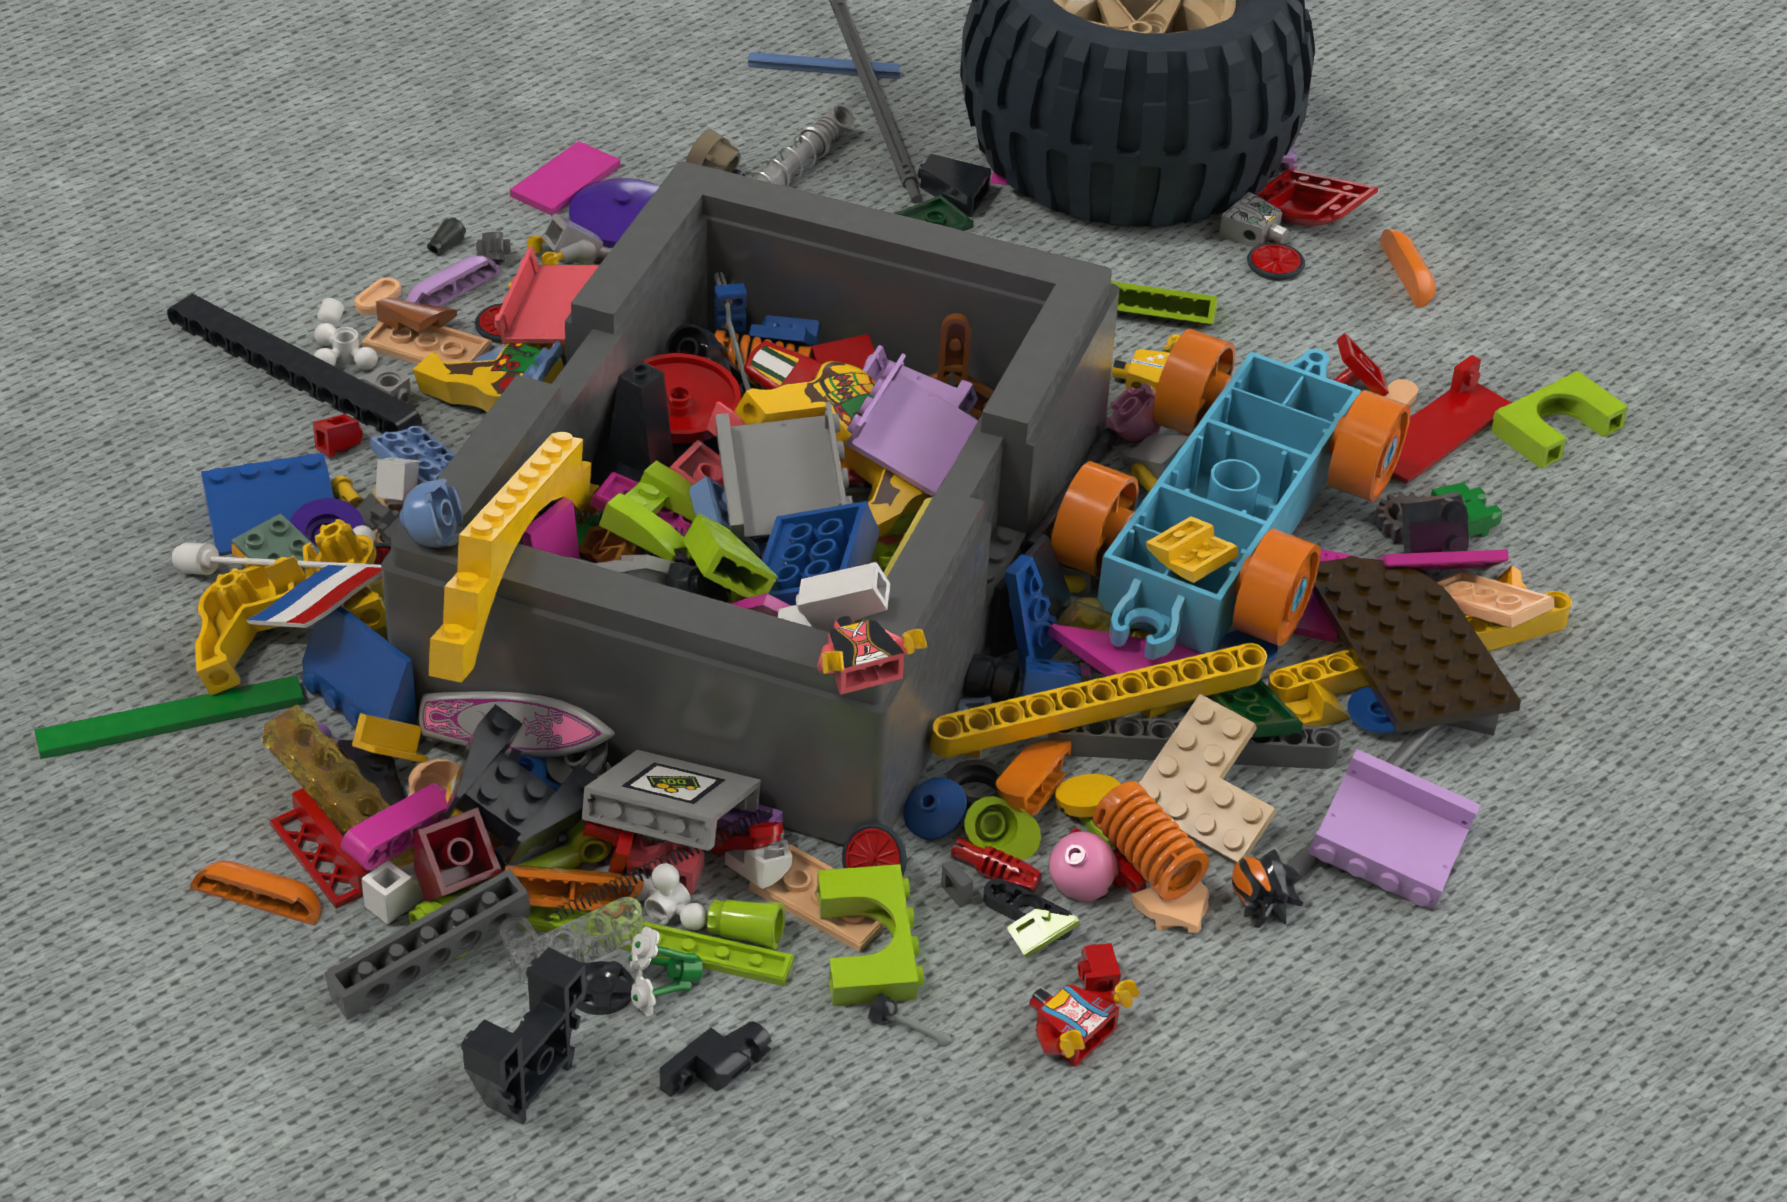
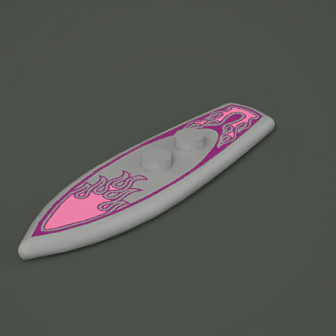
M499 691L425 693L422 696L419 708L420 727H422L421 734L423 736L466 746L479 722L495 704L523 723L513 743L504 754H510L511 749L514 748L522 751L521 755L531 757H561L596 747L612 738L615 734L610 727L584 709L563 700L536 694Z

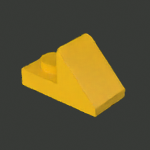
M1313 680L1309 683L1307 698L1285 703L1303 722L1302 726L1320 727L1349 719V715L1336 696Z

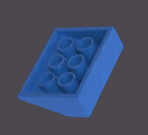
M324 453L306 454L304 456L279 458L271 461L201 471L206 507L214 544L219 556L232 554V539L281 513L290 521L293 514L303 505L317 499L334 498Z
M867 501L777 516L762 561L778 576L768 594L794 606L796 605V596L799 594L801 579L871 563L880 530Z
M341 605L314 623L302 659L304 675L302 681L309 692L318 693L323 697L329 708H337L344 714L346 720L352 726L357 725L360 713L418 725L412 660L391 645Z

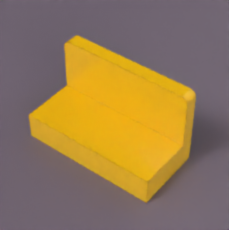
M360 713L352 746L372 753L421 763L428 761L429 758L416 753L422 727Z

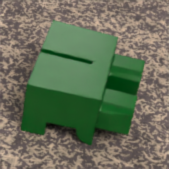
M1464 482L1432 489L1430 497L1453 492L1462 495L1468 511L1469 537L1481 534L1482 537L1488 536L1490 527L1499 525L1501 522L1502 510L1497 505L1485 506L1486 493L1480 487L1469 489Z

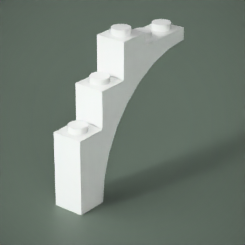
M877 562L801 579L799 594L796 596V605L779 609L778 618L830 632L834 629V623L840 617L849 616L855 622L863 617L887 610L890 582Z

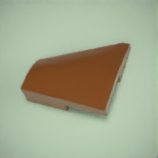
M383 298L376 301L377 320L398 331L407 326L420 333L431 324L441 328L457 316V310L453 308L420 304L394 298Z
M601 526L590 527L579 546L580 555L596 563L621 560V555H640L645 550Z

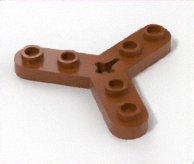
M950 314L946 316L941 325L938 371L929 377L948 383L950 371L955 372L956 385L954 387L957 388L962 380L972 383L978 400L970 414L980 419L982 411L994 390L968 375L971 322L963 314Z

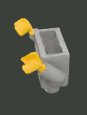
M555 213L543 236L532 235L527 239V250L529 247H533L535 253L543 252L542 243H547L554 251L545 252L542 255V265H558V261L561 260L563 262L575 260L579 263L593 265L594 261L602 263L611 251V249L603 246V241L595 233Z

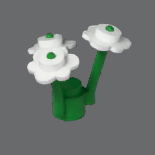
M644 927L641 934L639 933L634 937L631 955L629 956L630 969H635L636 983L632 985L631 998L635 1007L643 1011L647 1017L653 1015V1006L656 1004L655 997L676 991H690L691 984L699 983L703 973L702 960L696 953H684L657 946L660 937L659 932L652 930L650 927ZM657 954H660V955L667 956V957H671V958H670V959L658 958V957H656V955H657ZM649 964L666 966L668 978L673 979L676 983L653 989L651 981L642 977L643 970Z

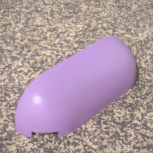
M484 256L467 257L416 284L409 292L406 301L441 306L501 274V267L490 258Z

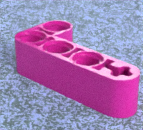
M438 783L430 784L355 825L342 838L341 849L366 870H372L412 848L415 843V831L445 820L443 817L447 807L445 798L447 790Z

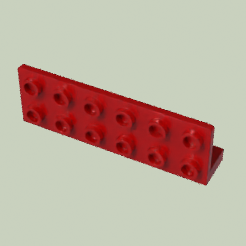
M1470 355L1456 365L1450 390L1410 417L1408 431L1392 474L1393 477L1405 484L1409 483L1493 423L1495 411L1512 403L1477 383L1480 378L1481 359Z

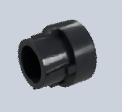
M685 324L675 329L669 336L665 346V354H692L705 357L716 363L726 357L725 351H727L711 331L694 324Z

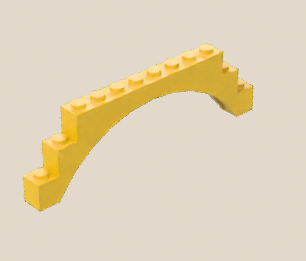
M566 432L552 433L459 534L457 573L445 585L443 624L430 638L429 676L462 683L473 670L486 621L500 581L524 531L540 510L547 504H550L551 508L565 497L573 501L575 518L576 510L579 509L578 522L581 520L583 510H585L584 523L587 521L588 511L591 512L590 517L593 516L594 512L598 513V509L590 506L593 495L599 489V485L590 484L591 462L582 461L583 439L575 438Z

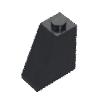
M930 154L925 163L922 162L919 166L918 178L921 179L920 188L934 197L942 195L966 216L972 217L990 190L991 168Z

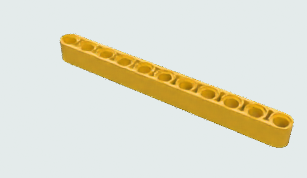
M1560 591L1543 593L1554 597L1555 608L1512 628L1470 615L1465 617L1487 650L1490 651L1564 629L1567 625L1572 600L1566 593ZM1348 650L1277 669L1269 675L1268 687L1284 703L1307 698L1311 680L1335 696L1369 686Z
M1247 643L942 715L934 721L929 743L930 749L938 757L949 758L1196 699L1199 694L1208 696L1250 686L1260 680L1267 654L1261 646Z

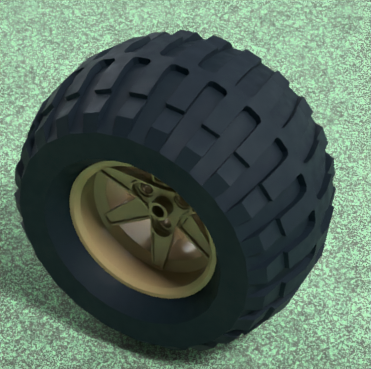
M972 0L962 33L960 77L971 127H976L979 150L986 154L987 162L994 173L1006 178V183L1018 193L1035 199L1036 202L1056 212H1063L1089 222L1109 223L1123 227H1167L1182 222L1188 223L1208 219L1212 214L1226 212L1248 192L1256 195L1266 188L1268 180L1279 169L1284 155L1286 156L1294 145L1305 121L1315 56V42L1312 21L1308 9H1305V0Z

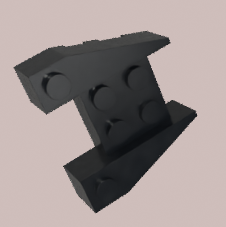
M495 704L479 722L465 747L463 759L455 779V785L443 818H450L457 809L464 813L478 807L486 830L511 847L504 862L509 864L526 855L530 849L541 843L545 844L553 840L557 834L564 830L569 831L582 819L584 787L598 777L578 764L557 791L552 789L504 754L513 743L523 723Z
M550 947L539 958H534L527 968L526 977L528 978L530 1012H527L522 1017L518 1028L512 1033L484 1019L475 1030H471L466 1034L461 1045L464 1069L485 1105L521 1124H524L527 1120L526 1109L557 1072L561 1068L569 1071L572 1067L575 1047L570 1045L572 1029L577 1030L581 1020V1016L575 1014L576 1005L584 1000L586 992L585 964Z

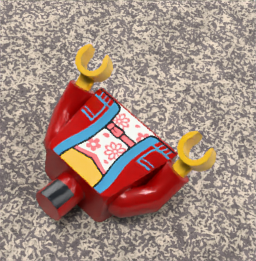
M1131 979L1124 980L1114 990L1106 992L1084 990L1073 984L1066 985L1055 996H1052L1042 988L1036 990L1030 999L1029 1006L1038 1011L1036 1036L1043 1052L1049 1056L1061 1055L1073 1067L1078 1065L1117 1029L1119 1007L1122 1005L1124 1008H1130L1134 1003L1132 997L1140 995L1135 982Z

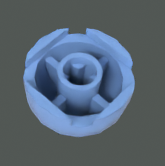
M446 479L432 480L416 485L407 494L400 511L402 527L406 529L409 536L416 543L427 548L453 546L459 541L460 533L455 534L457 530V523H463L461 502L455 488L445 485Z

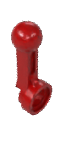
M782 822L754 824L748 827L749 834L739 833V835H736V833H732L733 838L730 837L728 830L723 829L728 838L727 841L724 839L722 831L718 830L722 844L718 841L717 835H715L717 845L709 851L716 855H723L729 850H756L768 847L769 843L781 841V834L784 833Z

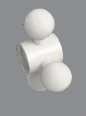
M322 323L316 327L314 337L317 343L322 346L332 345L333 349L321 348L313 356L335 366L336 361L341 364L355 362L362 370H370L376 366L378 361L377 353L370 347L359 349L358 332L350 327L336 329L329 323Z
M668 863L658 865L653 870L652 876H649V879L646 878L644 873H640L643 877L644 885L641 893L637 895L635 900H645L644 907L651 918L655 916L662 920L661 924L665 925L675 915H679L682 925L688 930L696 931L705 926L708 920V913L705 907L699 903H690V894L685 886L679 882V872L673 865ZM627 886V890L630 892L633 886Z

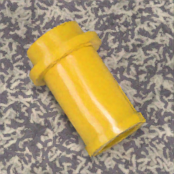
M342 475L332 479L333 497H338L340 500L357 508L359 506L358 502L361 503L363 498L353 488L351 479Z

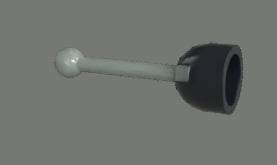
M879 993L872 1003L868 1019L883 1025L897 1020L936 1039L940 1046L946 1047L951 1043V1036L948 1033H938L899 1014L895 1001L890 997Z

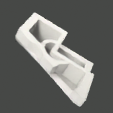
M783 833L781 834V841L769 843L768 847L756 850H731L725 852V865L764 889L776 883L786 874L792 865V854L788 850V841L784 840Z

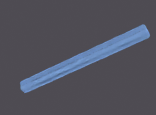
M757 52L749 53L748 57L749 67L859 76L853 60ZM870 62L876 77L894 79L900 77V64Z

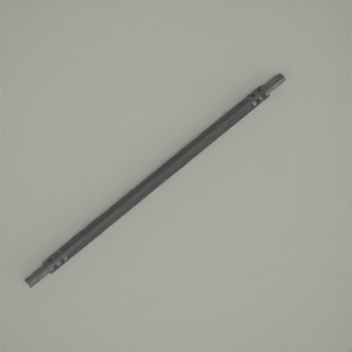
M829 0L902 186L907 189L912 203H920L922 197L917 187V177L846 1Z

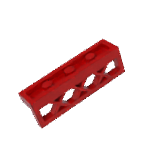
M303 787L292 792L294 809L269 820L270 826L335 909L362 897V878L370 873V870L363 868L341 849L342 834ZM297 818L302 823L300 832L287 831L282 826ZM302 841L317 842L319 846L316 853L302 851L300 849ZM318 862L333 863L335 865L333 874L318 872L316 870ZM335 882L350 884L353 890L337 896L333 891Z

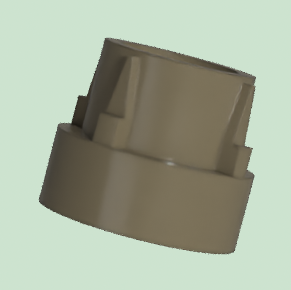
M707 129L693 144L686 162L731 173L732 170L737 169L741 154L739 153L740 150L731 145L728 139L712 129Z

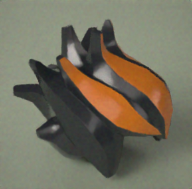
M1275 849L1269 851L1260 859L1242 857L1235 864L1232 871V887L1235 894L1246 907L1244 917H1249L1253 913L1256 914L1258 920L1254 927L1260 928L1271 912L1283 924H1286L1287 904L1303 906V901L1299 899L1293 886L1299 880V877L1294 874L1289 866L1281 862Z

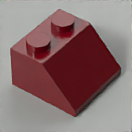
M478 807L415 831L414 871L426 901L442 897L502 873Z

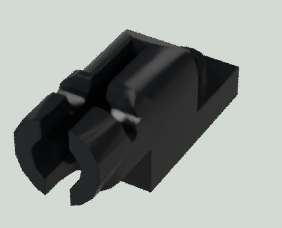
M754 1021L747 1022L725 1037L710 1027L660 1067V1090L671 1097L680 1089L683 1091L687 1090L697 1077L717 1092L730 1084L743 1072L751 1069V1060L757 1063L770 1053L771 1048L767 1045L772 1041L771 1036L763 1026Z

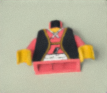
M849 616L840 617L834 623V629L828 633V644L822 647L817 668L823 675H834L840 695L903 679L904 655L914 653L915 649L927 648L923 629H913L905 632L901 638L888 630H884L875 620L855 623Z

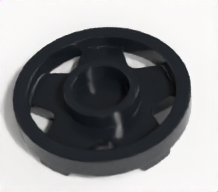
M616 961L583 963L585 964L586 973L584 1000H592L593 1005L582 1001L576 1005L578 1010L591 1015H608L623 1009L631 1001V990L634 981L631 974L623 968L622 964ZM620 976H623L626 981L619 979ZM613 998H622L618 1002L611 1004Z

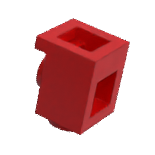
M342 414L313 422L315 448L330 458L335 456V452H345L350 450L351 446L361 444L363 437L362 427L358 420Z
M1112 943L1084 946L1081 952L1083 961H1078L1077 964L1079 980L1084 982L1083 989L1098 992L1114 990L1120 983L1121 973Z

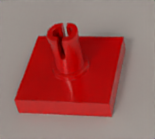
M1346 332L1337 339L1342 362L1348 368L1332 380L1351 387L1361 380L1373 393L1385 397L1389 394L1383 371Z
M586 820L582 835L612 842L614 848L608 872L623 873L635 832Z

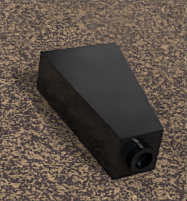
M640 361L618 376L608 445V454L641 473H644L655 461L662 463L668 468L674 463L664 372L643 361Z

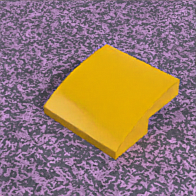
M1192 516L1146 542V548L1162 564L1192 583L1238 557L1237 545L1215 537L1212 524Z

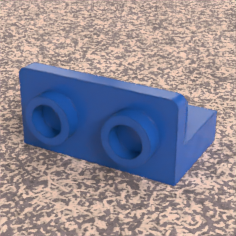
M767 315L762 325L751 324L749 336L751 338L760 337L762 342L768 338L774 344L777 341H782L784 347L788 343H794L795 349H798L800 345L815 346L818 344L821 323L817 320Z

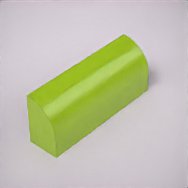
M1111 281L1112 284L1119 287L1117 311L1214 324L1218 303L1217 296Z

